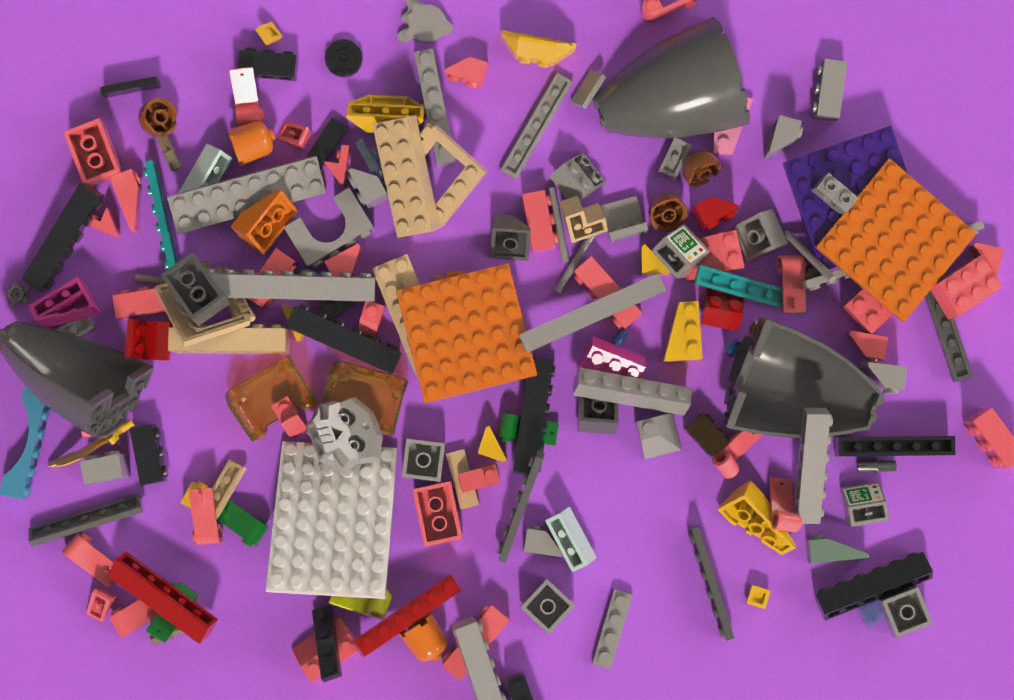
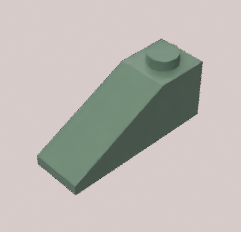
M811 535V539H806L808 563L811 564L869 558L868 553L834 540L823 538L822 535Z

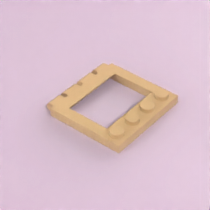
M427 123L420 132L424 155L426 156L437 141L465 166L435 204L440 228H442L488 171L437 125L433 127Z
M220 266L213 268L215 272H223ZM167 283L155 287V293L184 347L250 326V322L256 319L245 298H227L231 303L227 308L233 318L196 329L191 318Z

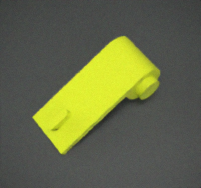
M386 589L385 599L331 596L329 603L382 620L386 616L392 596Z

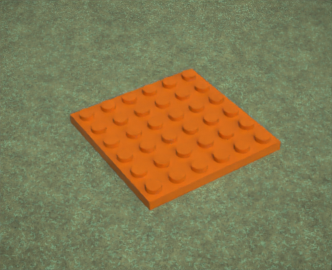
M889 158L857 195L858 199L848 212L838 218L815 248L901 322H905L977 233Z
M509 263L396 290L424 404L537 376L532 352L526 353L519 338V335L526 332Z

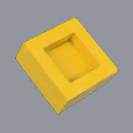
M273 22L260 25L256 29V32L266 45L275 43L283 37Z
M751 584L746 603L765 609L771 591Z

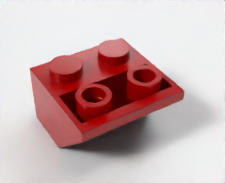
M710 197L696 204L692 208L691 213L701 231L704 229L710 231L720 224L719 221L723 220L725 223L737 215L736 211L739 209V206Z
M706 287L700 324L738 331L743 317L744 298Z

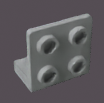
M636 196L600 206L606 219L610 243L647 233L648 226L646 222L644 223Z

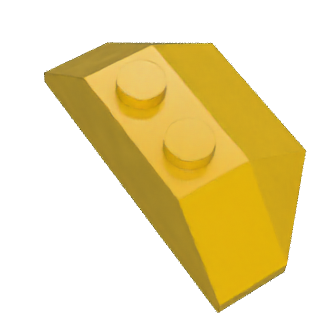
M501 30V39L514 58L522 64H530L532 62L537 63L539 67L549 68V66L556 65L574 53L576 49V43Z
M366 95L355 101L348 102L346 117L366 133H374L372 124L416 115L418 125L421 124L424 120L425 105L419 104L407 96Z

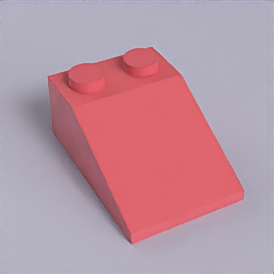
M736 230L699 239L710 252L698 265L727 273L744 268ZM698 265L685 277L686 281L695 280Z

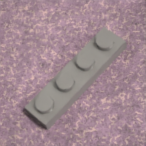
M616 589L613 590L592 664L611 670L632 594Z

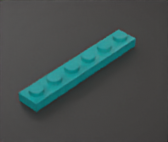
M153 160L145 161L146 167H143L145 178H148L150 183L147 189L149 196L153 197L154 201L151 207L154 216L157 215L156 229L162 237L160 248L166 255L164 266L167 271L178 263L157 166Z
M698 265L694 284L782 309V288Z

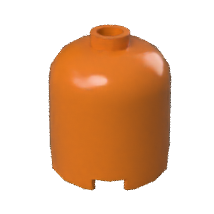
M254 121L227 130L240 166L263 158L273 150L272 141L275 140L272 129L268 130L263 122Z
M431 612L412 624L407 630L399 633V636L414 657L421 662L430 660L435 662L439 660L447 646L446 636Z

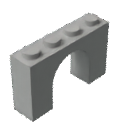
M350 188L333 197L342 211L346 222L345 230L337 240L324 243L314 239L301 218L284 227L309 268L313 267L315 269L323 264L322 260L339 254V250L344 247L346 249L356 244L355 240L360 237L364 239L372 234L374 227Z

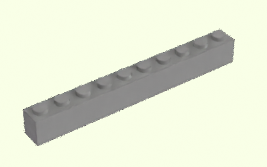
M205 268L226 298L375 301V276H371V273H359V276H352L351 272H340V275H332V272H321V275H313L312 271H301V274H293V271L284 270L282 274H274V270H262V273H254V270L244 269L242 273H237L234 269H223V272H215L213 268Z

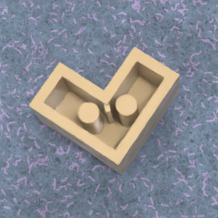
M578 196L559 202L565 228L572 243L608 231L606 219L599 203L582 208Z

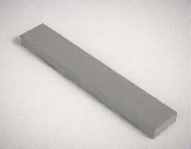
M556 72L501 167V172L515 180L518 179L571 87L572 80Z

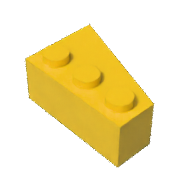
M699 301L679 302L677 304L662 362L703 359Z

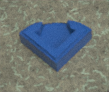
M735 338L725 349V353L733 357L741 341Z

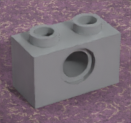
M830 173L823 175L811 189L813 193L839 215L847 213L858 199L855 194Z

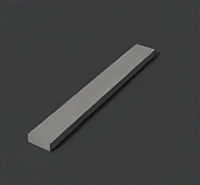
M659 273L526 331L520 334L519 338L526 353L531 352L665 292L666 288Z

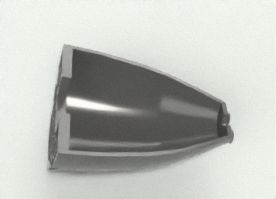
M712 17L687 27L654 44L629 62L592 99L595 109H599L602 115L599 116L601 127H605L609 133L628 136L685 138L720 132L749 124V110H745L747 108L746 103H748L745 89L740 87L742 85L741 72L726 33L722 34L723 28L719 20Z
M760 317L759 322L754 321L749 327L750 334L749 336L744 335L728 378L730 380V390H726L724 404L727 405V412H724V422L727 428L762 435L800 438L803 408H827L833 417V424L829 426L831 436L849 434L871 428V425L877 419L875 410L877 406L883 404L884 394L854 364L828 345L789 326L764 317Z
M15 321L6 325L4 329H0V353L20 381L55 413L80 430L98 439L109 437L125 423L124 418L129 411L133 412L140 401L137 397L143 388H147L154 366L141 360L124 358V353L102 344L50 328Z

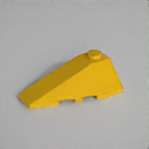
M752 481L738 487L718 507L717 510L734 526L738 524L746 529L745 533L750 536L754 534L762 539L763 544L777 553L783 555L796 548V544L787 531L772 529L770 503Z

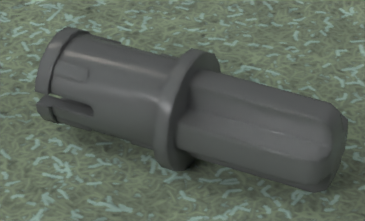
M858 460L857 470L858 473L875 472V474H878V472L896 471L897 464L895 460Z

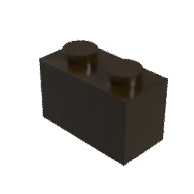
M700 413L684 430L709 457H712L728 442L726 439L728 435L722 428L717 429L713 425L715 421L709 414L706 413L704 415Z

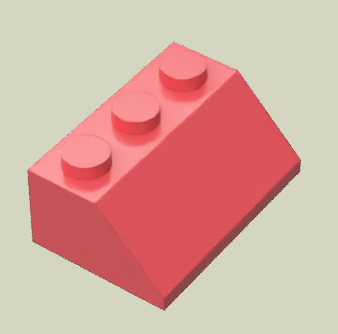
M339 615L334 619L341 663L357 652V649L352 643V640L355 639L354 635ZM313 633L292 648L301 669L311 683L321 677L315 633Z

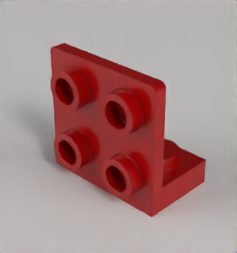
M127 319L124 358L169 361L168 333L169 327H173L172 323Z

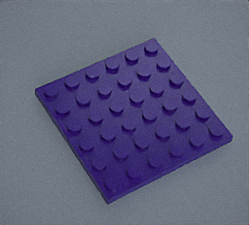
M891 126L782 163L813 254L828 269L837 266L820 253L815 246L841 215L813 193L811 189L823 175L830 173L857 196L889 158L907 173Z

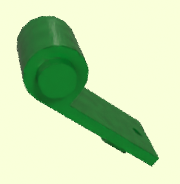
M502 413L498 437L502 438L501 441L513 443V440H518L520 416ZM544 421L547 423L546 434H542L541 441L545 442L546 445L556 446L559 423Z
M228 500L217 519L242 537V542L249 547H252V545L257 546L269 528L268 524L252 516L231 500Z
M180 581L177 584H172L194 602L199 595L197 592ZM157 614L146 629V632L165 644L176 627Z

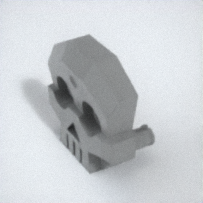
M354 397L340 403L331 401L320 404L315 409L305 430H308L306 433L312 440L319 459L318 465L321 466L320 470L328 471L330 468H333L339 472L351 469L356 464L375 463L379 459L383 435L374 412L359 399Z

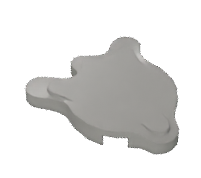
M406 0L408 11L402 16V22L408 24V27L398 33L399 42L405 43L409 40H418L424 43H432L444 35L451 34L453 30L452 24L447 21L444 13L438 7L422 4L418 0Z

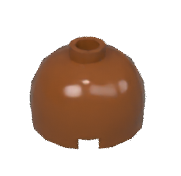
M154 98L142 105L139 110L138 120L142 130L148 135L160 137L174 131L177 126L176 116L178 115L170 101Z
M692 151L687 155L682 166V174L691 187H699L708 183L709 179L707 178L711 175L715 177L721 170V164L717 158L708 151Z
M663 193L656 196L648 209L651 224L655 229L658 228L663 230V232H671L684 224L683 221L688 215L686 205L682 199L672 193Z

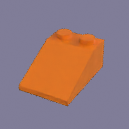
M278 189L244 210L231 225V228L249 248L264 255L298 210L283 191Z

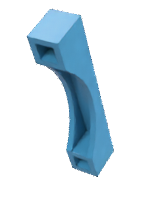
M24 386L21 401L28 417L29 433L27 444L19 461L3 476L0 488V495L21 500L27 499V496L31 494V478L36 474L35 461L41 453L39 444L45 435L43 427L50 414L48 407L26 386Z

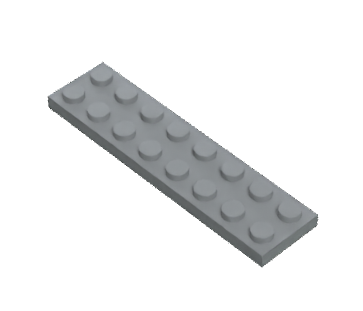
M315 155L169 195L167 200L177 233L181 234L238 218L244 210L278 189L283 191L291 203L325 194L326 190L318 159Z

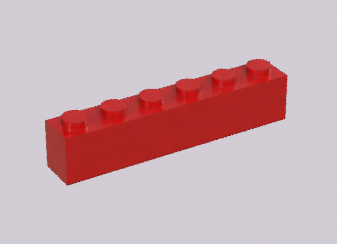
M127 551L115 559L107 574L114 582L118 583L199 644L210 635L218 621V618Z
M450 574L352 640V643L361 657H366L462 590Z

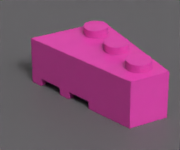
M78 276L28 305L35 321L46 328L102 315L87 284Z
M592 336L577 366V372L579 368H586L640 378L646 368L645 357Z

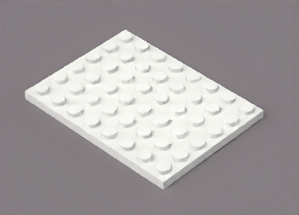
M282 441L266 592L385 599L397 448L381 447L379 459L375 463L356 464L351 469L338 472L333 468H330L328 471L320 470L321 466L318 465L319 459L313 443Z

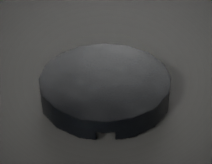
M336 40L326 50V66L337 77H351L362 66V52L351 40Z

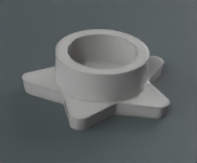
M13 282L12 288L4 293L11 299V306H15L19 302H28L26 293L29 287H20L17 282Z

